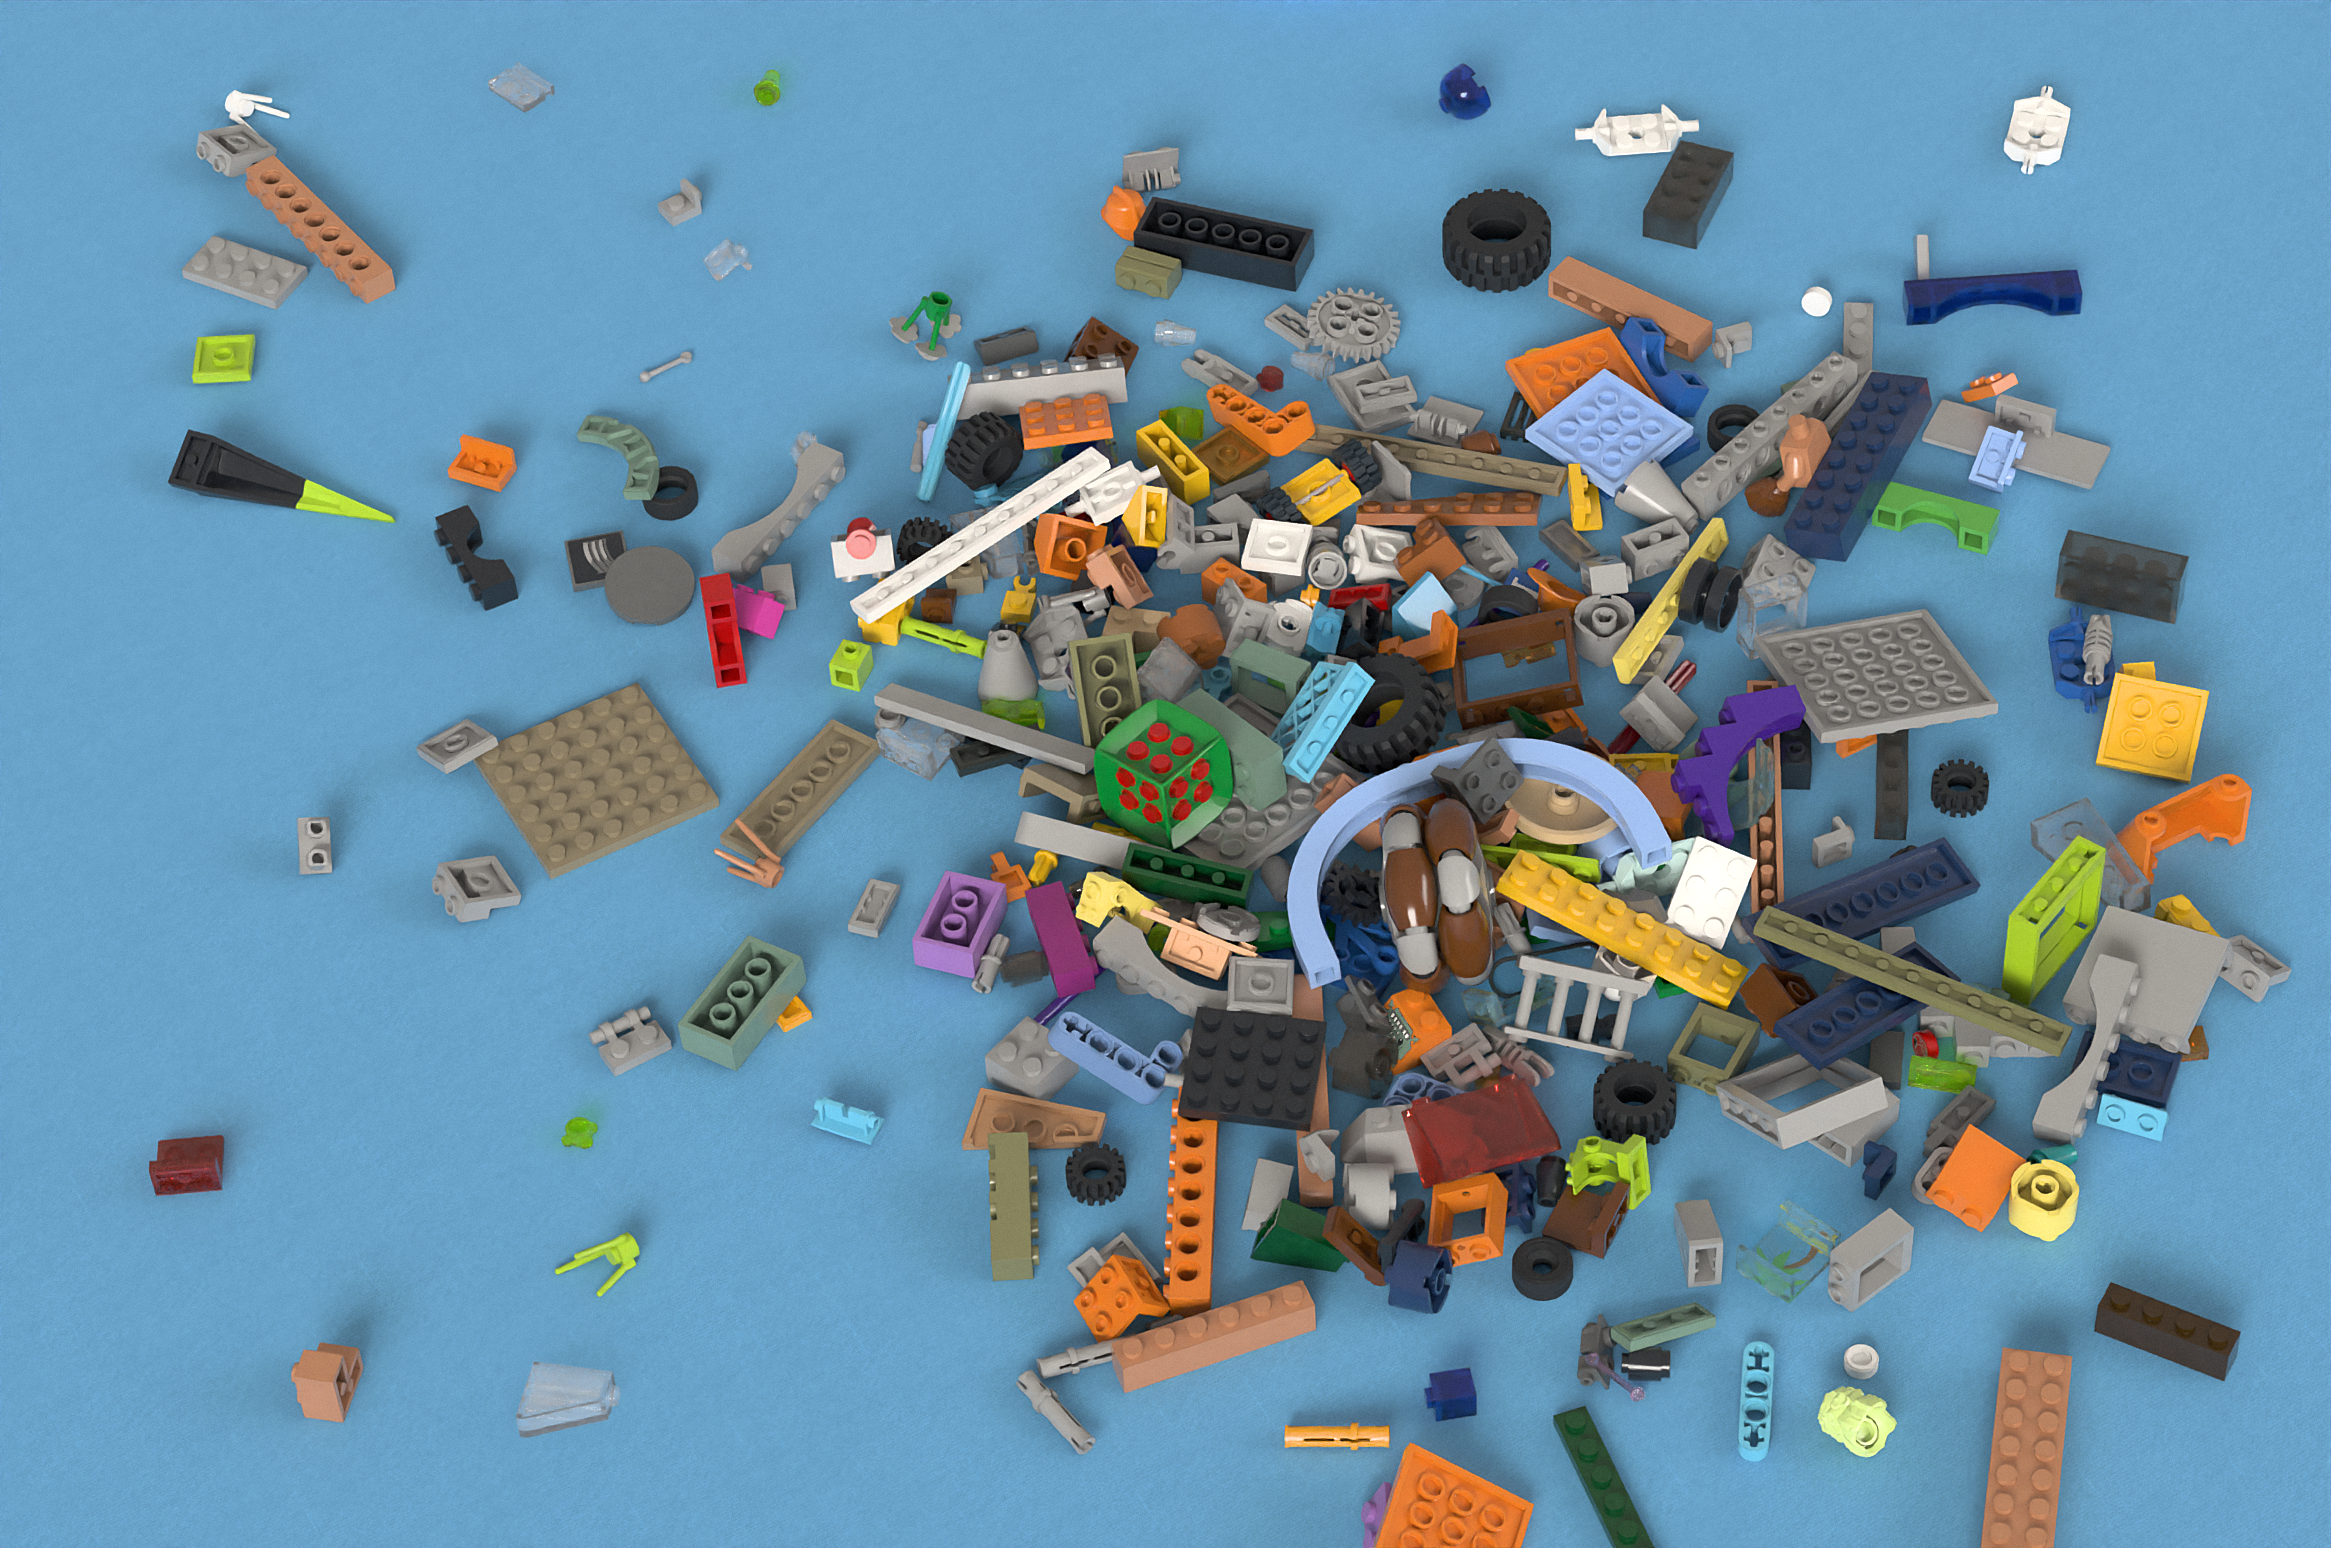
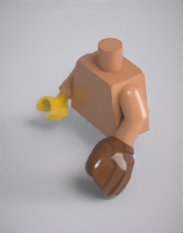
M1801 414L1793 415L1788 419L1789 429L1780 444L1784 475L1779 479L1774 477L1760 478L1749 484L1744 491L1749 507L1754 512H1757L1758 515L1766 516L1767 518L1782 516L1789 503L1790 488L1807 487L1832 443L1827 433V427L1822 421L1813 417L1806 419Z

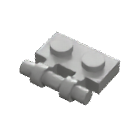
M646 1006L636 1011L630 1009L624 1012L623 1017L611 1023L606 1021L598 1025L597 1030L588 1034L593 1045L602 1041L606 1042L605 1045L598 1048L599 1054L615 1077L672 1049L671 1040L656 1020L643 1025L642 1021L651 1018L650 1011ZM628 1028L632 1030L619 1038L616 1035Z
M1475 1022L1420 1056L1423 1065L1434 1080L1442 1082L1449 1077L1450 1081L1445 1084L1463 1091L1468 1089V1084L1481 1076L1486 1078L1493 1073L1492 1069L1502 1064L1496 1052L1486 1058L1483 1057V1055L1493 1049ZM1472 1062L1475 1063L1474 1066L1467 1069L1463 1073H1458L1459 1070L1463 1069Z

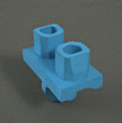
M1316 601L1304 646L1308 657L1323 661L1327 654L1335 655L1345 610L1328 608L1321 602Z

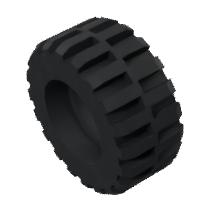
M1485 189L1483 193L1473 192L1468 195V198L1465 199L1463 197L1458 200L1455 206L1453 205L1448 210L1446 217L1443 219L1442 251L1444 265L1457 281L1462 280L1463 285L1469 288L1474 286L1478 291L1493 290V293H1501V290H1508L1510 292L1517 290L1519 286L1526 287L1532 283V279L1537 280L1549 265L1551 257L1550 218L1545 209L1540 204L1538 205L1536 200L1530 196L1528 198L1524 197V194L1515 191V193H1512L1508 189H1500V191ZM1488 239H1506V240H1509V241L1499 242V243H1493V242H1487V241H1484V240H1488Z
M1385 652L1376 653V657H1363L1360 659L1361 662L1357 664L1375 682L1340 734L1334 747L1349 766L1355 767L1357 771L1362 773L1371 772L1372 775H1380L1404 763H1412L1415 757L1428 754V749L1431 746L1435 747L1440 739L1438 733L1444 730L1446 723L1444 718L1447 714V708L1442 692L1423 665H1420L1416 659L1410 656L1405 657L1400 653H1391L1390 656ZM1394 700H1403L1399 711L1390 720L1376 727L1364 728L1368 718L1377 708Z

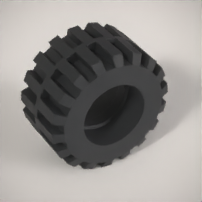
M985 411L979 415L975 414L968 421L965 420L961 427L953 433L954 436L949 440L947 444L949 447L945 451V456L947 457L945 464L952 474L973 491L981 486L996 483L999 488L1006 480L1012 477L1013 472L1019 467V462L1024 455L1022 452L1025 449L1023 437L993 412L987 413Z
M1630 1059L1629 1063H1624L1622 1060L1616 1062V1067L1608 1066L1605 1068L1604 1074L1600 1073L1597 1077V1083L1594 1084L1593 1120H1595L1597 1131L1601 1130V1136L1606 1140L1611 1138L1612 1142L1624 1144L1633 1134L1645 1137L1646 1148L1648 1143L1652 1145L1660 1143V1137L1665 1139L1669 1135L1670 1129H1673L1675 1125L1677 1093L1675 1082H1672V1076L1668 1072L1663 1073L1661 1066L1656 1065L1653 1067L1651 1062L1646 1060L1643 1063L1637 1062V1059ZM1627 1102H1641V1103H1644L1645 1105H1641V1106H1630V1105H1626V1104H1624V1103H1627Z

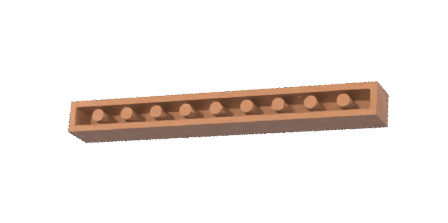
M1747 680L1746 693L1778 688V681ZM1780 733L1760 742L1746 753L1749 858L1757 860L1749 880L1750 915L1765 909L1767 905L1773 906L1784 901Z

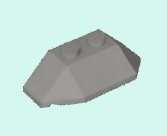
M1433 1102L1368 1108L1342 1132L1340 1160L1343 1164L1393 1163L1394 1174L1436 1170L1453 1160L1461 1152L1465 1153L1471 1150L1473 1123L1470 1118Z

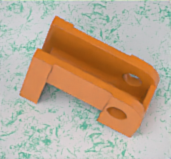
M1442 609L1432 613L1429 635L1404 642L1400 636L1380 641L1378 653L1385 652L1389 656L1391 653H1400L1405 657L1410 656L1416 659L1420 665H1423L1429 674L1454 667L1458 627Z

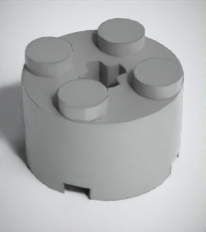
M1600 594L1582 600L1577 605L1574 615V630L1578 654L1594 662L1598 667L1610 666L1613 663L1612 658L1635 627L1634 609L1631 604L1615 595H1611V599L1601 598Z
M1393 1163L1344 1164L1342 1176L1344 1198H1342V1208L1366 1230L1386 1231L1391 1228L1393 1223L1392 1210L1396 1209V1190H1390L1389 1184L1393 1183L1394 1180Z

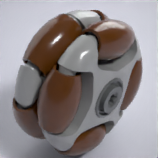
M1455 799L1439 800L1433 805L1428 816L1421 807L1412 803H1398L1391 806L1384 812L1379 824V833L1383 843L1382 884L1378 885L1383 921L1388 923L1393 942L1397 946L1400 958L1399 974L1402 983L1407 989L1424 992V994H1430V996L1439 993L1446 987L1451 973L1457 981L1466 986L1482 984L1489 977L1495 962L1496 947L1492 934V917L1494 916L1493 907H1497L1492 870L1487 869L1480 838L1471 813L1460 801Z

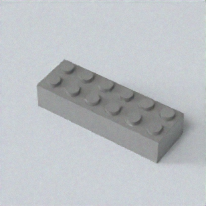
M1104 353L1098 355V359L1086 360L1085 356L1069 358V362L1057 363V360L1050 359L1040 361V365L1028 366V363H1015L1011 365L1010 369L999 370V366L983 367L982 372L970 373L956 421L970 419L971 416L979 415L985 411L987 413L993 412L998 416L1019 414V407H1023L1029 402L1045 404L1052 403L1058 398L1081 399L1087 394L1106 395L1107 404L1128 402L1125 370L1121 356L1115 357L1114 353ZM947 375L948 385L951 375Z

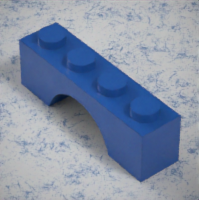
M1629 317L1618 340L1665 409L1679 418L1695 417L1710 389L1695 371L1672 370L1670 372L1664 359L1665 334L1652 319Z

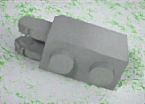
M1237 523L1194 526L1195 552L1172 568L1180 569L1181 574L1202 573L1222 557L1241 569ZM1168 551L1162 556H1157V559H1155L1157 566L1161 569H1171L1166 565Z

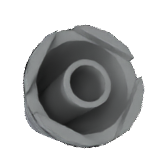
M1651 459V464L1648 461H1644L1635 468L1624 481V484L1628 486L1625 492L1622 494L1618 491L1616 495L1615 505L1620 510L1652 525L1675 517L1689 536L1699 525L1697 521L1698 513L1654 459Z
M998 630L988 638L977 686L978 698L983 706L993 712L999 713L998 709L1008 710L1009 713H1017L1027 709L1035 702L1038 682L1016 633L1010 630Z

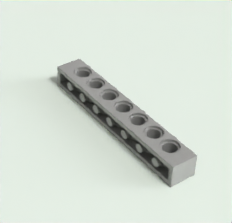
M1833 351L1681 483L1682 494L1698 513V518L1704 521L1709 520L1749 485L1753 479L1781 457L1780 444L1789 429L1788 419L1791 416L1801 414L1806 419L1813 417L1820 421L1828 416L1858 383L1857 363Z

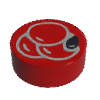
M1928 1029L1915 1032L1912 1037V1045L1919 1062L1926 1064L1936 1061L1939 1055V1046L1935 1035Z

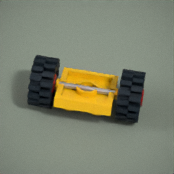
M1352 438L1332 451L1334 464L1328 458H1325L1283 486H1276L1257 498L1256 506L1259 509V514L1266 520L1305 524L1306 522L1308 525L1317 527L1381 484V473L1377 470L1378 466L1373 462L1371 454L1367 453L1366 447H1362L1360 441Z

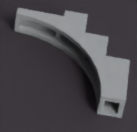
M1881 928L1879 950L1892 955L1916 941L1914 928ZM1928 1006L1917 1013L1919 1031L1928 1029L1936 1038L1952 1037L1955 1068L1988 1067L1989 1057H2053L2050 1053L1933 1006Z

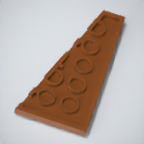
M1522 490L1481 494L1462 492L1456 494V496L1385 503L1368 501L1358 506L1356 524L1419 525L1427 519L1432 520L1434 517H1437L1442 525L1537 526L1543 494Z

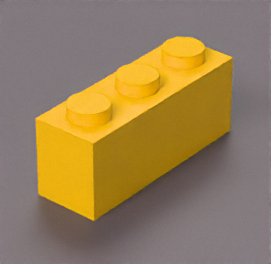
M1161 419L1136 431L1137 457L1148 468L1157 465L1173 495L1187 505L1210 496L1209 469Z

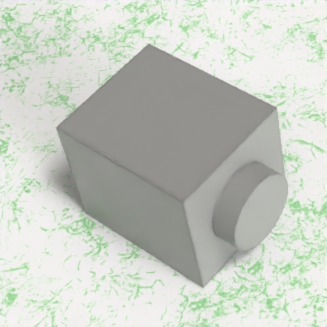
M791 563L761 567L764 591L774 594V601L785 605L783 611L796 610Z

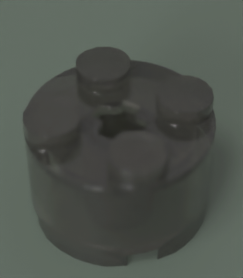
M1351 1025L1348 1026L1339 1046L1333 1047L1329 1054L1328 1064L1333 1066L1332 1087L1366 1099H1381L1388 1091L1394 1075L1389 1074L1391 1063L1397 1065L1398 1045L1396 1040L1379 1033Z

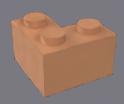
M320 1342L317 1351L303 1350L299 1362H295L293 1365L291 1380L296 1385L297 1401L301 1403L304 1417L344 1423L364 1369L359 1348Z

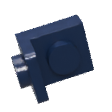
M1870 1140L1864 1145L1863 1164L1866 1168L1863 1172L1862 1180L1865 1181L1864 1195L1876 1201L1896 1174L1897 1153L1890 1150L1887 1146L1879 1145Z

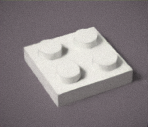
M1253 518L1241 559L1242 569L1301 576L1313 534L1312 525Z

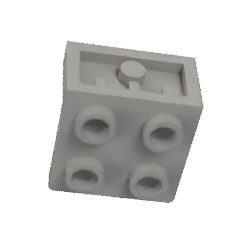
M1377 440L1372 442L1371 456L1373 457V462L1378 466L1377 470L1381 473L1382 483L1362 495L1354 504L1358 507L1368 501L1385 503L1412 500L1410 493L1412 476L1408 467L1397 461L1388 448H1384ZM1377 525V526H1378L1379 528L1386 529L1387 527H1389V526H1391V525Z
M1768 533L1749 549L1740 570L1744 574L1741 597L1749 590L1754 592L1759 587L1790 610L1796 611L1802 602L1816 567Z
M1226 578L1223 586L1219 587L1216 593V603L1213 607V612L1226 640V648L1221 656L1229 658L1235 648H1239L1245 638L1262 644L1277 611L1273 605L1246 598L1231 578Z
M1657 675L1652 677L1619 712L1657 753H1668L1686 737L1685 733L1698 720L1697 715Z

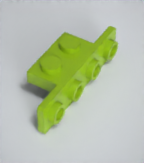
M1515 833L1509 848L1481 844L1483 857L1505 870L1519 850L1522 849L1527 853L1536 855L1542 861L1556 868L1565 870L1569 875L1584 883H1599L1601 879L1599 860L1575 856L1576 844H1554L1521 833Z

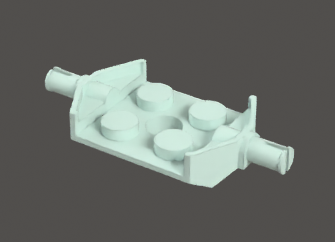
M1695 838L1671 843L1672 860L1642 870L1634 852L1628 853L1619 859L1616 875L1612 876L1613 881L1595 884V887L1600 891L1608 889L1626 896L1634 888L1656 894L1658 897L1672 894ZM1666 864L1662 870L1656 871L1659 865Z

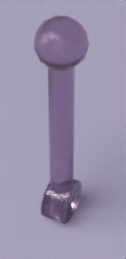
M1591 1352L1586 1356L1588 1365L1598 1367L1627 1390L1634 1402L1644 1399L1645 1392L1641 1387L1634 1388L1602 1363L1596 1353Z

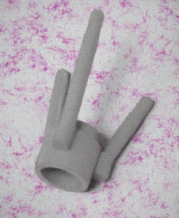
M1099 586L1049 597L1051 607L1082 600L1086 611L1092 610L1094 612L1083 620L1085 627L1096 619L1106 616L1105 608L1112 605L1107 589L1101 590Z

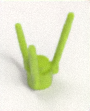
M625 1232L612 1240L575 1253V1260L556 1268L555 1274H561L606 1255L612 1265L620 1264L622 1266L597 1291L596 1295L601 1297L626 1271L636 1266L633 1258L639 1256L640 1250L632 1235Z

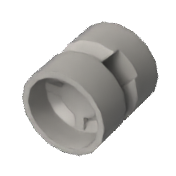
M1327 542L1316 544L1310 549L1306 557V566L1313 584L1325 590H1331L1340 586L1347 576V565L1341 549Z

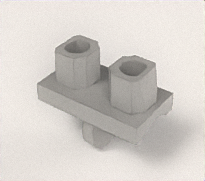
M329 817L297 818L299 874H331L332 859Z

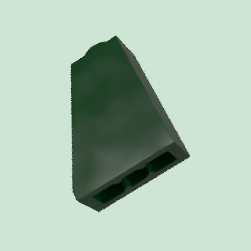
M1284 1198L1281 1199L1257 1231L1250 1257L1258 1261L1329 1272H1337L1344 1262H1350L1346 1256L1322 1236L1326 1216Z

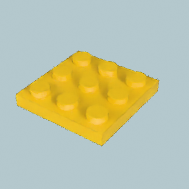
M2115 673L2096 765L2190 784L2209 691Z

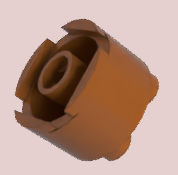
M1191 604L1175 610L1177 615L1170 619L1165 616L1159 622L1156 633L1174 673L1179 674L1199 668L1209 670L1218 664L1217 658L1224 652L1226 640L1213 610L1209 611L1206 605Z

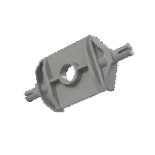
M1041 595V598H1037L1041 612L1022 636L1030 643L1041 680L1037 681L1038 684L1048 691L1060 692L1066 688L1068 697L1074 700L1075 695L1068 650H1066L1065 655L1061 657L1060 655L1067 648L1066 642L1087 639L1089 637L1081 613L1072 603L1051 607L1049 596Z

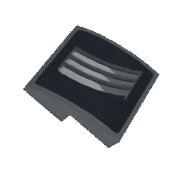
M623 530L564 541L574 592L604 587L608 568L617 557L627 551Z

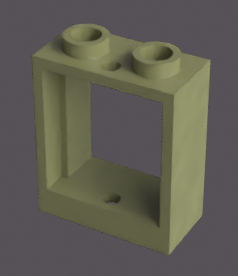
M1699 1002L1667 1057V1072L1672 1076V1080L1679 1084H1686L1709 1095L1718 1096L1716 1084L1741 1075L1759 1045L1760 1023ZM1698 1034L1737 1048L1724 1070L1685 1056Z

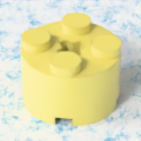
M2042 1160L2041 1163L2030 1165V1161L2021 1165L2012 1176L2008 1218L2012 1225L2024 1233L2040 1237L2044 1241H2053L2058 1235L2066 1232L2075 1221L2079 1185L2075 1180L2076 1176L2073 1171L2060 1162Z

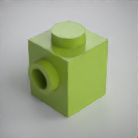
M846 639L842 640L829 663L832 685L858 692L861 691L874 667L871 645Z

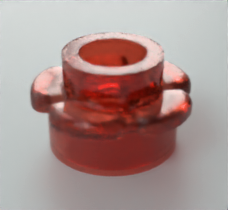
M1275 366L1263 367L1261 373H1258L1256 376V380L1264 391L1274 392L1281 390L1284 386V373Z

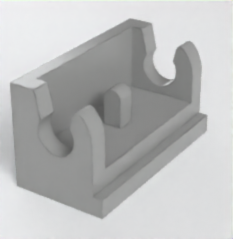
M1173 494L1168 497L1167 541L1160 545L1157 550V556H1162L1168 551L1166 565L1171 569L1195 552L1194 509Z
M1480 525L1464 533L1467 539L1477 536L1475 540L1461 545V551L1469 563L1475 566L1481 574L1504 584L1512 568L1518 570V557L1496 526ZM1485 582V585L1488 589L1494 587Z
M1262 1158L1257 1159L1241 1227L1242 1230L1258 1231L1264 1223L1263 1221H1266L1281 1199H1287L1294 1166Z

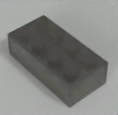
M1680 140L1643 210L1642 236L1697 249L1733 179L1734 152Z
M2068 529L2059 554L2055 597L2175 624L2183 602L2189 556Z

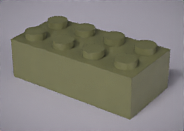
M1131 632L1066 642L1082 746L1096 749L1100 741L1114 727L1142 706Z

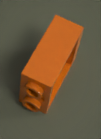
M1494 1172L1433 1186L1427 1244L1449 1249L1452 1254L1453 1267L1503 1256L1508 1191ZM1486 1207L1484 1233L1452 1240L1454 1214Z

